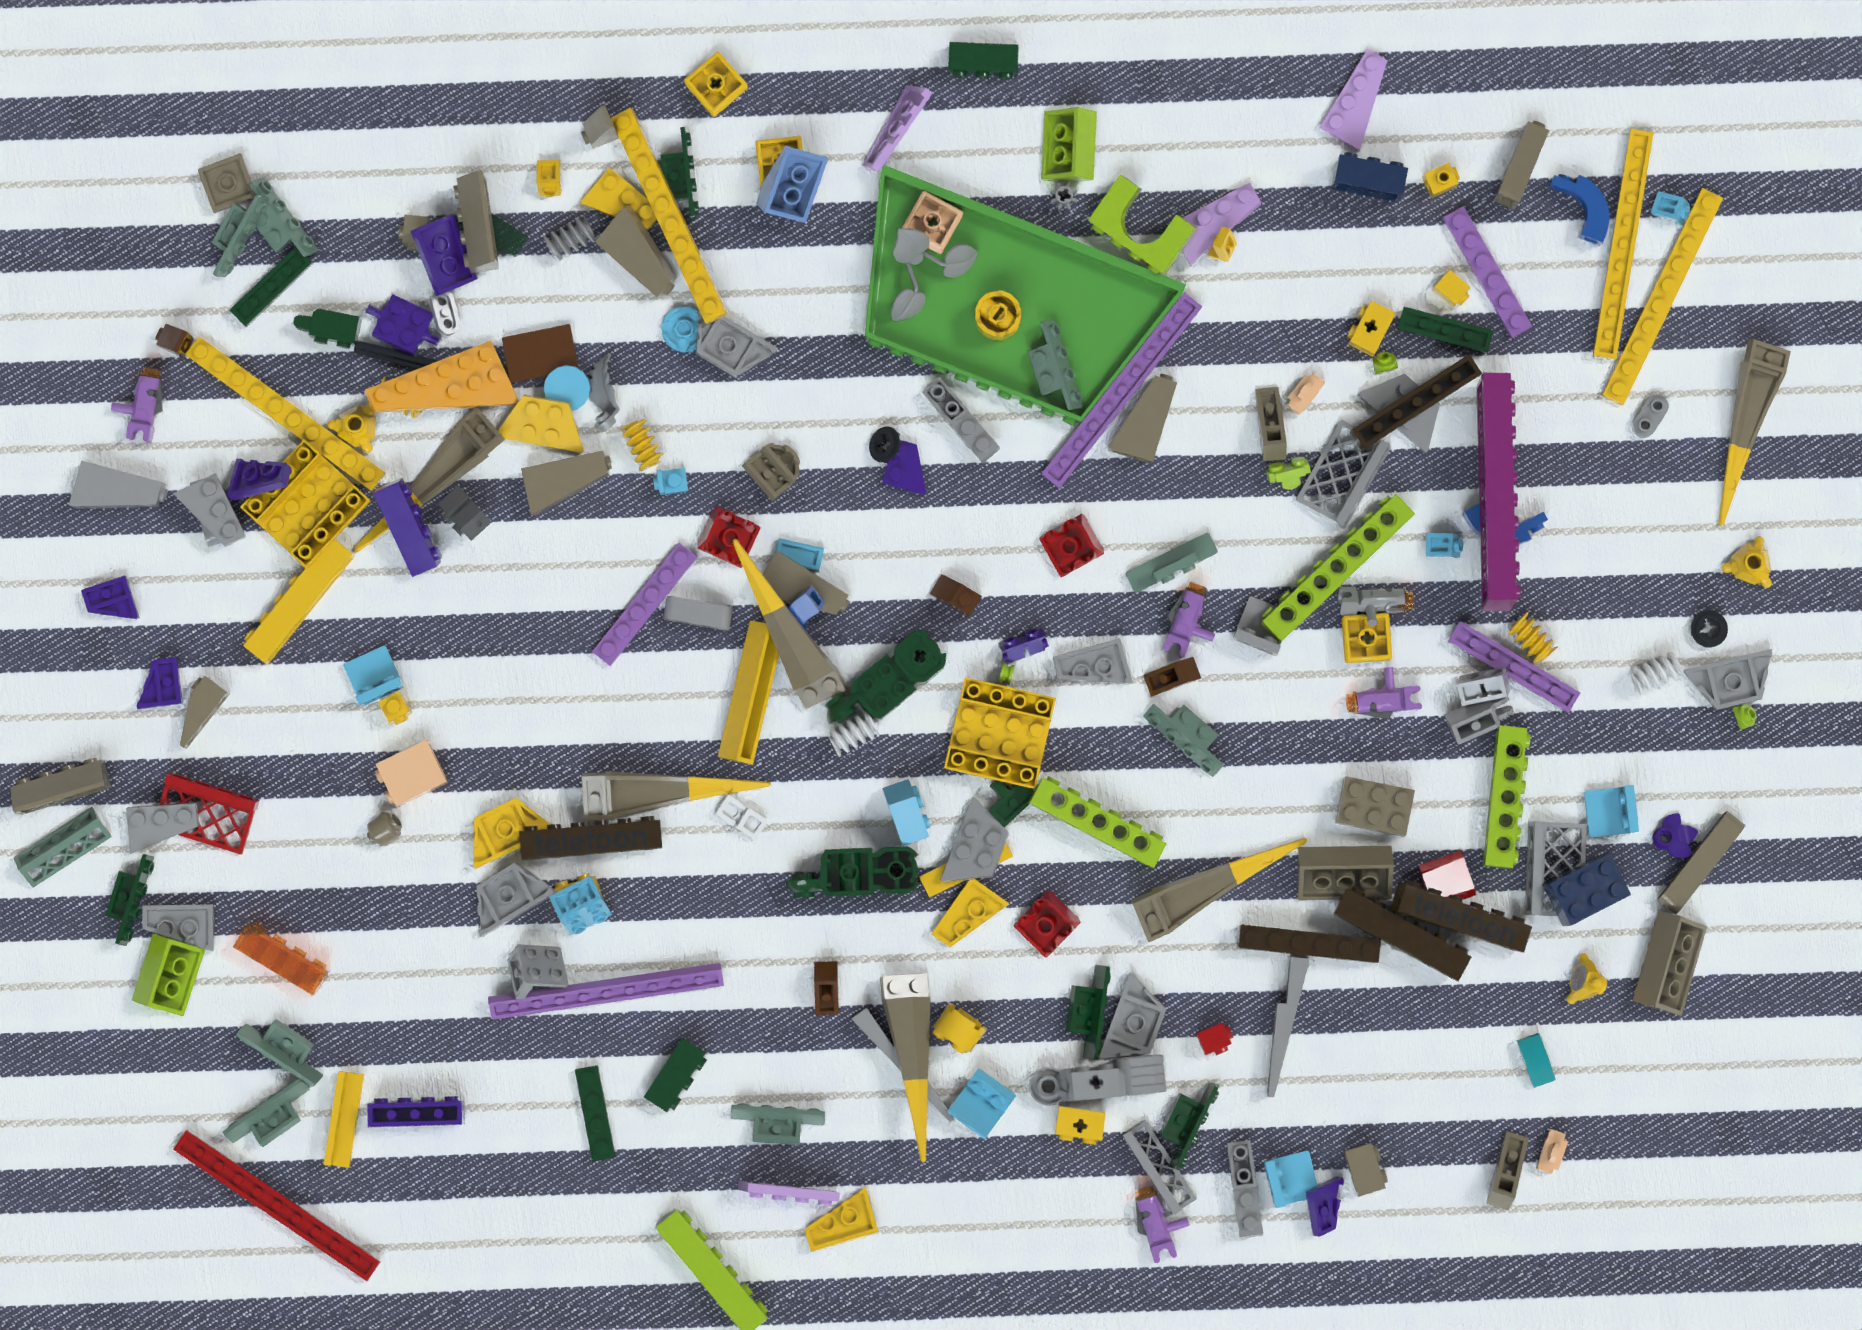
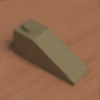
M605 105L597 109L582 124L584 131L581 132L585 144L590 143L592 149L618 139Z
M1279 387L1255 389L1263 461L1286 460L1287 442Z
M207 676L199 677L191 687L193 691L190 693L180 746L185 749L191 745L230 695Z
M1506 1131L1490 1183L1486 1204L1505 1210L1510 1209L1516 1197L1529 1141L1528 1137Z

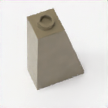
M1528 121L1525 125L1493 201L1513 210L1520 203L1549 133V130L1545 128L1546 126L1543 123Z
M630 205L623 207L595 243L656 297L663 294L667 296L674 289L675 285L673 282L677 277L635 210Z
M1160 374V377L1154 376L1111 441L1108 451L1149 464L1153 463L1177 386V382L1173 381L1174 377L1166 374Z
M602 450L521 468L531 515H539L608 477V470L612 469L610 456H605Z
M776 551L762 574L783 601L792 603L800 592L812 585L825 601V605L821 609L823 612L837 615L839 611L844 613L850 603L847 600L848 593L779 551Z

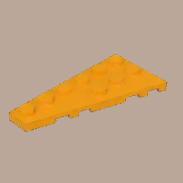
M492 341L370 387L364 391L373 413L401 412L402 410L461 409L478 406L498 407V405L516 406L519 402Z

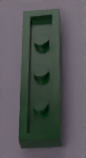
M295 247L229 311L247 328L305 273L313 263Z
M1405 306L1403 307L1397 330L1485 354L1488 353L1494 332L1490 329Z
M595 1065L575 1069L592 1162L615 1158L616 1154L599 1067Z

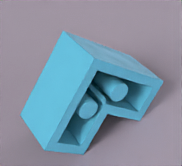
M909 779L882 788L902 845L905 846L928 838L927 829L931 828L927 815L921 814L920 808H923L924 805L917 786H911Z

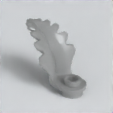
M610 353L600 358L598 363H594L593 367L595 369L589 371V375L593 377L589 380L590 388L592 389L589 399L602 410V413L595 418L597 422L594 426L602 432L607 431L616 423L617 420L614 417L620 411L615 399V390L609 384L610 376L607 373L608 362L611 358Z

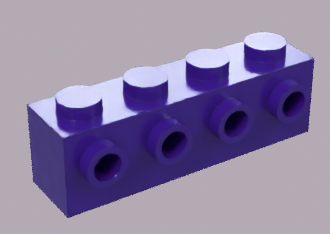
M400 478L377 488L373 492L374 497L411 576L414 577L437 567L441 563L442 555L439 548L433 545L429 526L427 524L424 525L421 519L422 511L417 503L414 504L410 485L407 482L405 483L403 478Z
M446 1096L444 1101H435V1097H421V1102H412L411 1097L397 1098L395 1103H388V1098H374V1103L367 1104L368 1127L465 1124L464 1101H459L458 1096Z

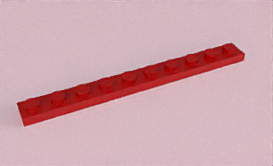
M189 1130L184 1132L173 1150L365 1281H369L381 1263L380 1260Z

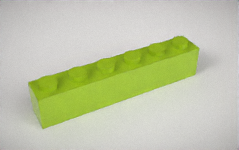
M677 1209L656 1227V1230L740 1330H755L768 1319L766 1315L768 1309L760 1300L756 1303L751 1297L753 1291L745 1282L741 1285L735 1278L738 1276L735 1269L730 1264L725 1266L720 1260L723 1257L720 1251L715 1246L710 1248L705 1242L708 1237L700 1228L695 1230L690 1224L693 1219L685 1210L680 1212Z

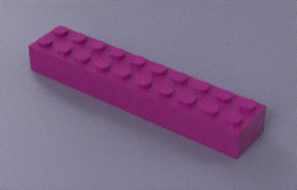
M1483 372L1476 386L1482 611H1510L1513 605L1517 603V598H1520V584H1516V575L1520 573V563L1516 561V553L1519 552V539L1515 538V530H1518L1519 519L1514 514V509L1518 506V494L1514 493V484H1517V470H1513V462L1517 460V449L1513 448V439H1516V425H1512V417H1515L1516 405L1512 403L1511 399L1512 394L1515 393V381L1511 380V373Z

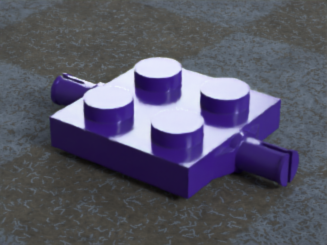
M392 294L387 305L382 310L371 304L366 309V314L377 318V324L372 332V337L414 356L418 347L424 341L436 347L440 342L441 337L429 333V326L433 320L432 312Z

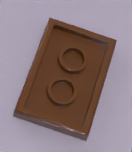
M570 324L502 337L511 384L547 377L551 371L563 365L579 368Z

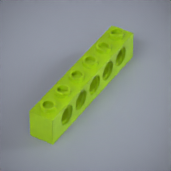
M1499 725L1496 729L1483 866L1512 869L1513 865L1518 863L1519 850H1515L1516 841H1520L1521 827H1517L1518 817L1522 818L1523 804H1520V796L1525 794L1526 781L1522 780L1523 771H1527L1528 757H1525V748H1529L1531 735L1527 734V728ZM1511 744L1517 747L1518 754L1516 757L1507 755L1506 748L1508 745ZM1506 768H1512L1515 771L1514 780L1509 781L1504 777V770ZM1504 791H1509L1513 795V801L1510 804L1502 801L1501 795ZM1502 814L1508 815L1511 819L1508 827H1503L1499 823V817ZM1500 837L1508 841V848L1504 851L1497 847V840Z
M1048 776L1047 779L1040 778L1036 789H1034L1028 801L1029 804L1150 868L1156 866L1167 844L1162 841V835L1152 830L1148 834L1141 830L1143 827L1141 824L1130 820L1129 823L1122 820V814L1112 809H1109L1108 812L1101 809V803L1091 798L1088 801L1080 798L1081 793L1070 787L1067 790L1059 787L1060 782ZM1056 792L1060 793L1063 797V802L1059 806H1055L1051 802V797ZM1076 803L1083 806V814L1079 817L1074 816L1072 813V807ZM1097 814L1104 818V824L1100 828L1095 827L1092 822L1093 817ZM1117 825H1121L1125 830L1124 836L1120 839L1116 838L1113 834V829ZM1138 836H1142L1145 840V846L1140 850L1134 846V840Z

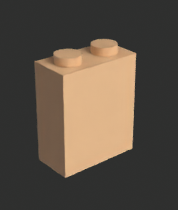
M424 740L377 763V770L374 771L380 784L384 782L388 789L385 791V795L389 803H394L396 807H400L449 783L428 740Z

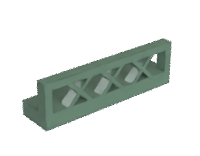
M90 807L13 858L20 873L34 888L112 836L100 821L95 809ZM99 827L103 834L97 838H89L90 832ZM73 843H82L81 848L77 851L69 850L70 845ZM53 856H62L61 861L57 864L49 863L50 858ZM35 868H43L42 873L35 878H32L28 873Z

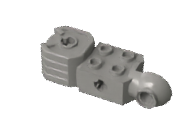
M1163 1055L1117 1058V1068H1113V1064L1098 1065V1070H1090V1066L1075 1067V1072H1071V1068L1056 1069L1044 1067L1032 1075L1029 1082L1030 1094L1036 1102L1051 1106L1063 1101L1163 1093L1167 1091ZM1093 1078L1099 1079L1097 1086L1092 1085L1091 1081ZM1050 1079L1054 1082L1055 1089L1053 1092L1045 1093L1042 1090L1041 1085L1044 1080Z

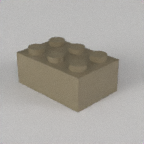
M1346 776L1343 778L1335 824L1405 837L1407 835L1415 790Z

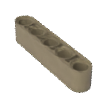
M1726 811L1698 845L1692 856L1688 858L1666 886L1657 901L1676 915L1746 825L1729 811Z

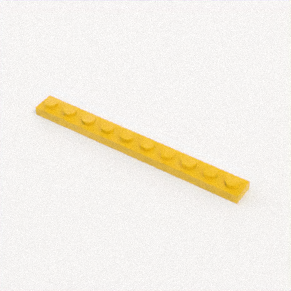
M628 108L613 116L611 121L704 322L710 324L727 315L728 312L632 108Z
M1630 129L1593 357L1617 359L1654 132Z
M1704 188L1701 189L1602 394L1603 397L1619 405H1624L1723 200L1722 197Z
M198 336L186 352V356L299 439H305L321 455L373 492L386 473L200 336Z

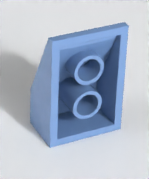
M785 146L765 178L756 204L765 213L806 223L828 157Z

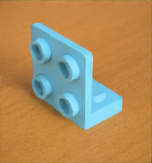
M381 646L343 665L357 695L355 696L357 702L362 707L405 688L386 646Z
M1634 785L1584 792L1589 837L1639 832Z
M591 875L549 896L559 920L570 935L580 934L587 927L602 923L612 915Z
M978 1068L947 1112L978 1136L986 1139L1017 1095Z
M1309 1151L1263 1161L1275 1208L1307 1200L1306 1191L1318 1186Z

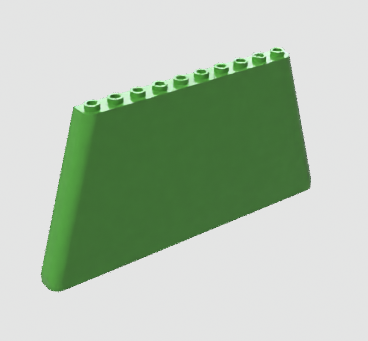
M884 165L880 173L865 338L869 340L868 344L878 349H881V346L889 348V353L898 357H902L903 354L912 358V362L924 366L925 363L932 365V370L938 373L946 374V371L955 375L954 378L961 382L967 383L969 380L977 383L976 387L987 392L989 389L995 390L1001 398L1010 400L1012 397L1020 400L1019 404L1032 409V406L1040 408V412L1049 417H1053L1054 414L1063 417L1062 421L1069 425L1075 426L1076 423H1081L1182 296L1186 284L1159 273L1155 274L1149 269ZM926 191L961 210L963 216L942 254H938L929 248L925 251L938 260L945 261V255L952 247L959 244H967L976 249L978 254L972 267L963 275L955 278L946 277L943 274L944 266L938 265L923 256V260L919 264H911L918 285L917 292H922L926 297L925 305L917 315L905 320L893 321L891 319V309L897 295L907 288L913 290L907 266L894 258L893 251L897 239V229L903 227L921 193ZM935 219L928 221L929 226H937ZM1005 291L1010 293L1018 300L1021 308V323L1018 330L1011 337L1003 341L991 340L985 337L975 324V308L978 301L989 292ZM1055 320L1060 328L1061 341L1068 353V363L1074 372L1076 388L1082 397V408L1068 410L1062 389L1049 395H1041L1028 351L1047 344L1041 326L1042 321Z

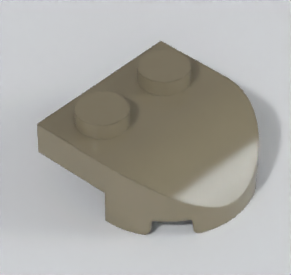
M769 443L747 460L742 467L773 501L790 488L800 474V459L797 453L788 445L781 446Z

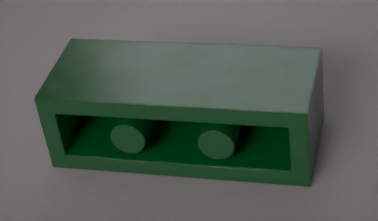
M949 42L948 74H953V77L965 78L967 74L976 75V78L988 79L992 75L999 76V79L1011 80L1013 76L1018 74L1019 45Z
M682 1038L649 1087L644 1098L665 1112H669L670 1109L674 1111L682 1100L678 1097L682 1090L688 1091L695 1079L691 1076L695 1070L701 1071L707 1062V1059L704 1058L707 1053L685 1038Z

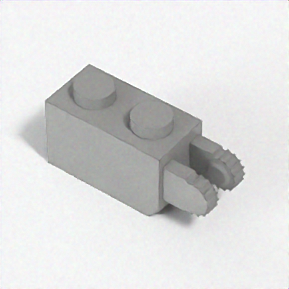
M1509 697L1461 706L1444 714L1451 734L1457 744L1460 745L1498 728L1500 725L1499 720L1512 715L1514 710L1511 705L1494 709L1507 703Z

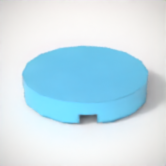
M680 306L669 311L664 317L661 327L662 337L666 344L674 351L686 353L696 350L698 310L689 306Z
M559 366L551 371L545 380V397L570 402L572 411L577 410L589 398V379L576 366Z

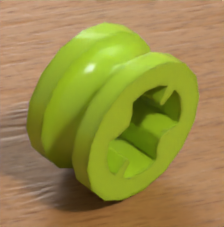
M1003 663L998 683L1006 682L1007 685H1010L1015 665L1007 666L1006 663Z

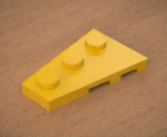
M866 1187L804 1229L811 1253L879 1233Z

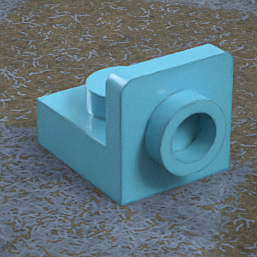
M1658 191L1650 213L1683 225L1684 220L1690 214V204L1683 197Z
M685 468L657 470V476H653L654 488L659 490L660 495L688 492Z
M1426 533L1427 557L1460 558V553L1463 551L1461 535L1455 533Z

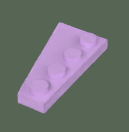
M1370 49L1366 50L1320 126L1321 130L1358 152L1364 139L1387 64L1385 58Z
M906 85L862 166L868 170L879 172L886 165L888 158L933 92L927 88Z
M1251 183L1183 217L1198 228L1182 252L1190 267L1201 255L1206 254L1212 248L1213 240L1219 234L1222 227L1232 229L1261 205V201Z
M742 1180L738 1182V1190L748 1192L749 1197L763 1198V1194L772 1195L773 1200L786 1201L787 1196L795 1197V1202L809 1203V1199L818 1200L820 1205L832 1206V1201L839 1202L840 1192L799 1188L786 1185L776 1186L768 1183L755 1184Z

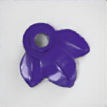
M1679 813L1670 814L1663 819L1662 826L1654 831L1652 842L1656 848L1667 850L1675 858H1688L1692 856V851L1688 845L1696 838L1698 830L1681 824ZM1660 836H1666L1668 841L1665 843L1661 842Z

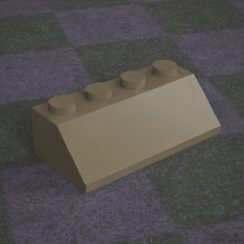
M479 170L456 178L457 185H453L455 199L460 200L461 207L457 208L458 221H463L464 230L460 231L462 245L466 244L467 253L463 254L465 268L469 267L471 273L499 269L487 181L483 171Z
M97 757L84 760V765L75 767L74 764L61 767L62 772L53 774L52 771L38 774L39 779L30 781V778H24L16 781V785L10 787L13 812L24 815L112 788L105 762L97 760Z
M1392 846L1298 847V900H1340L1347 888L1352 890L1353 887L1366 893L1364 896L1366 899H1392L1394 870Z
M1658 911L1651 939L1647 946L1645 960L1641 967V974L1635 988L1634 1002L1682 1016L1707 926L1682 916Z

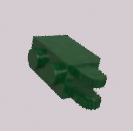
M319 308L313 312L312 317L298 315L293 320V324L298 330L309 332L308 335L314 338L313 342L327 345L328 341L335 342L337 347L350 349V346H355L362 323L360 316Z

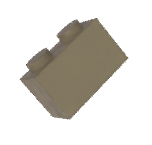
M1367 1143L1343 1151L1358 1197L1386 1189L1384 1183H1387L1388 1179L1385 1170H1380L1378 1160H1381L1377 1146L1373 1147L1372 1143Z

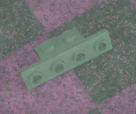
M264 178L252 181L249 185L256 195H266L269 198L267 209L258 218L256 227L273 250L279 252L292 241L304 257L315 254L318 248L315 246L313 239L305 233L300 226V222L292 216L285 202L279 199L273 191L272 185Z
M256 195L248 210L238 203L232 204L211 242L224 251L213 272L214 276L226 277L233 271L236 258L244 251L247 238L255 231L258 218L267 209L269 198L266 195Z
M1055 320L1042 321L1041 326L1047 344L1028 351L1041 395H1049L1062 389L1068 410L1082 408V397L1076 388L1075 375L1068 363V353L1061 341L1060 328Z
M1205 533L1127 571L1125 575L1133 591L1138 593L1160 581L1162 584L1175 579L1174 574L1181 571L1186 574L1196 569L1195 564L1217 554L1218 550L1210 534Z
M1152 704L1143 715L1151 726L1159 730L1168 741L1174 743L1187 757L1191 758L1210 776L1214 777L1224 766L1220 760L1207 750L1219 734L1185 705L1172 718L1155 704Z
M275 1019L265 1035L248 1024H245L237 1032L236 1036L244 1044L252 1046L261 1052L264 1057L279 1064L283 1070L291 1072L300 1078L305 1084L314 1087L322 1079V1073L305 1063L315 1044L279 1020Z
M300 1078L288 1083L283 1090L271 1095L267 1101L251 1109L240 1120L231 1123L223 1131L224 1136L232 1143H235L252 1131L259 1145L262 1147L266 1146L302 1121L291 1103L310 1090L308 1085Z
M746 1103L731 1105V1119L754 1121L753 1142L800 1145L801 1124L825 1125V1111H820L817 1108L803 1110L791 1106L774 1108L771 1105L750 1106Z

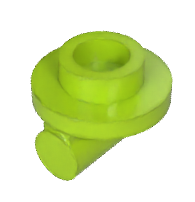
M1381 352L1373 359L1375 374L1398 369L1396 356L1392 353Z
M1743 704L1732 708L1740 730L1755 724L1756 712L1751 706Z

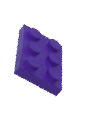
M453 214L411 230L435 296L478 279L476 273H471L469 267L465 268L463 254L467 253L465 244L462 245L460 231Z

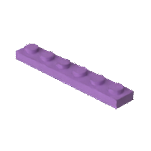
M1464 206L1443 217L1446 226L1510 338L1512 339L1532 328L1529 319Z
M678 543L592 652L611 667L698 557L681 543Z
M1461 621L1458 622L1447 641L1493 669L1505 667L1509 679L1567 713L1570 712L1581 693Z

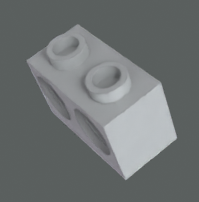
M1505 667L1461 675L1457 681L1462 706L1508 697L1511 689Z

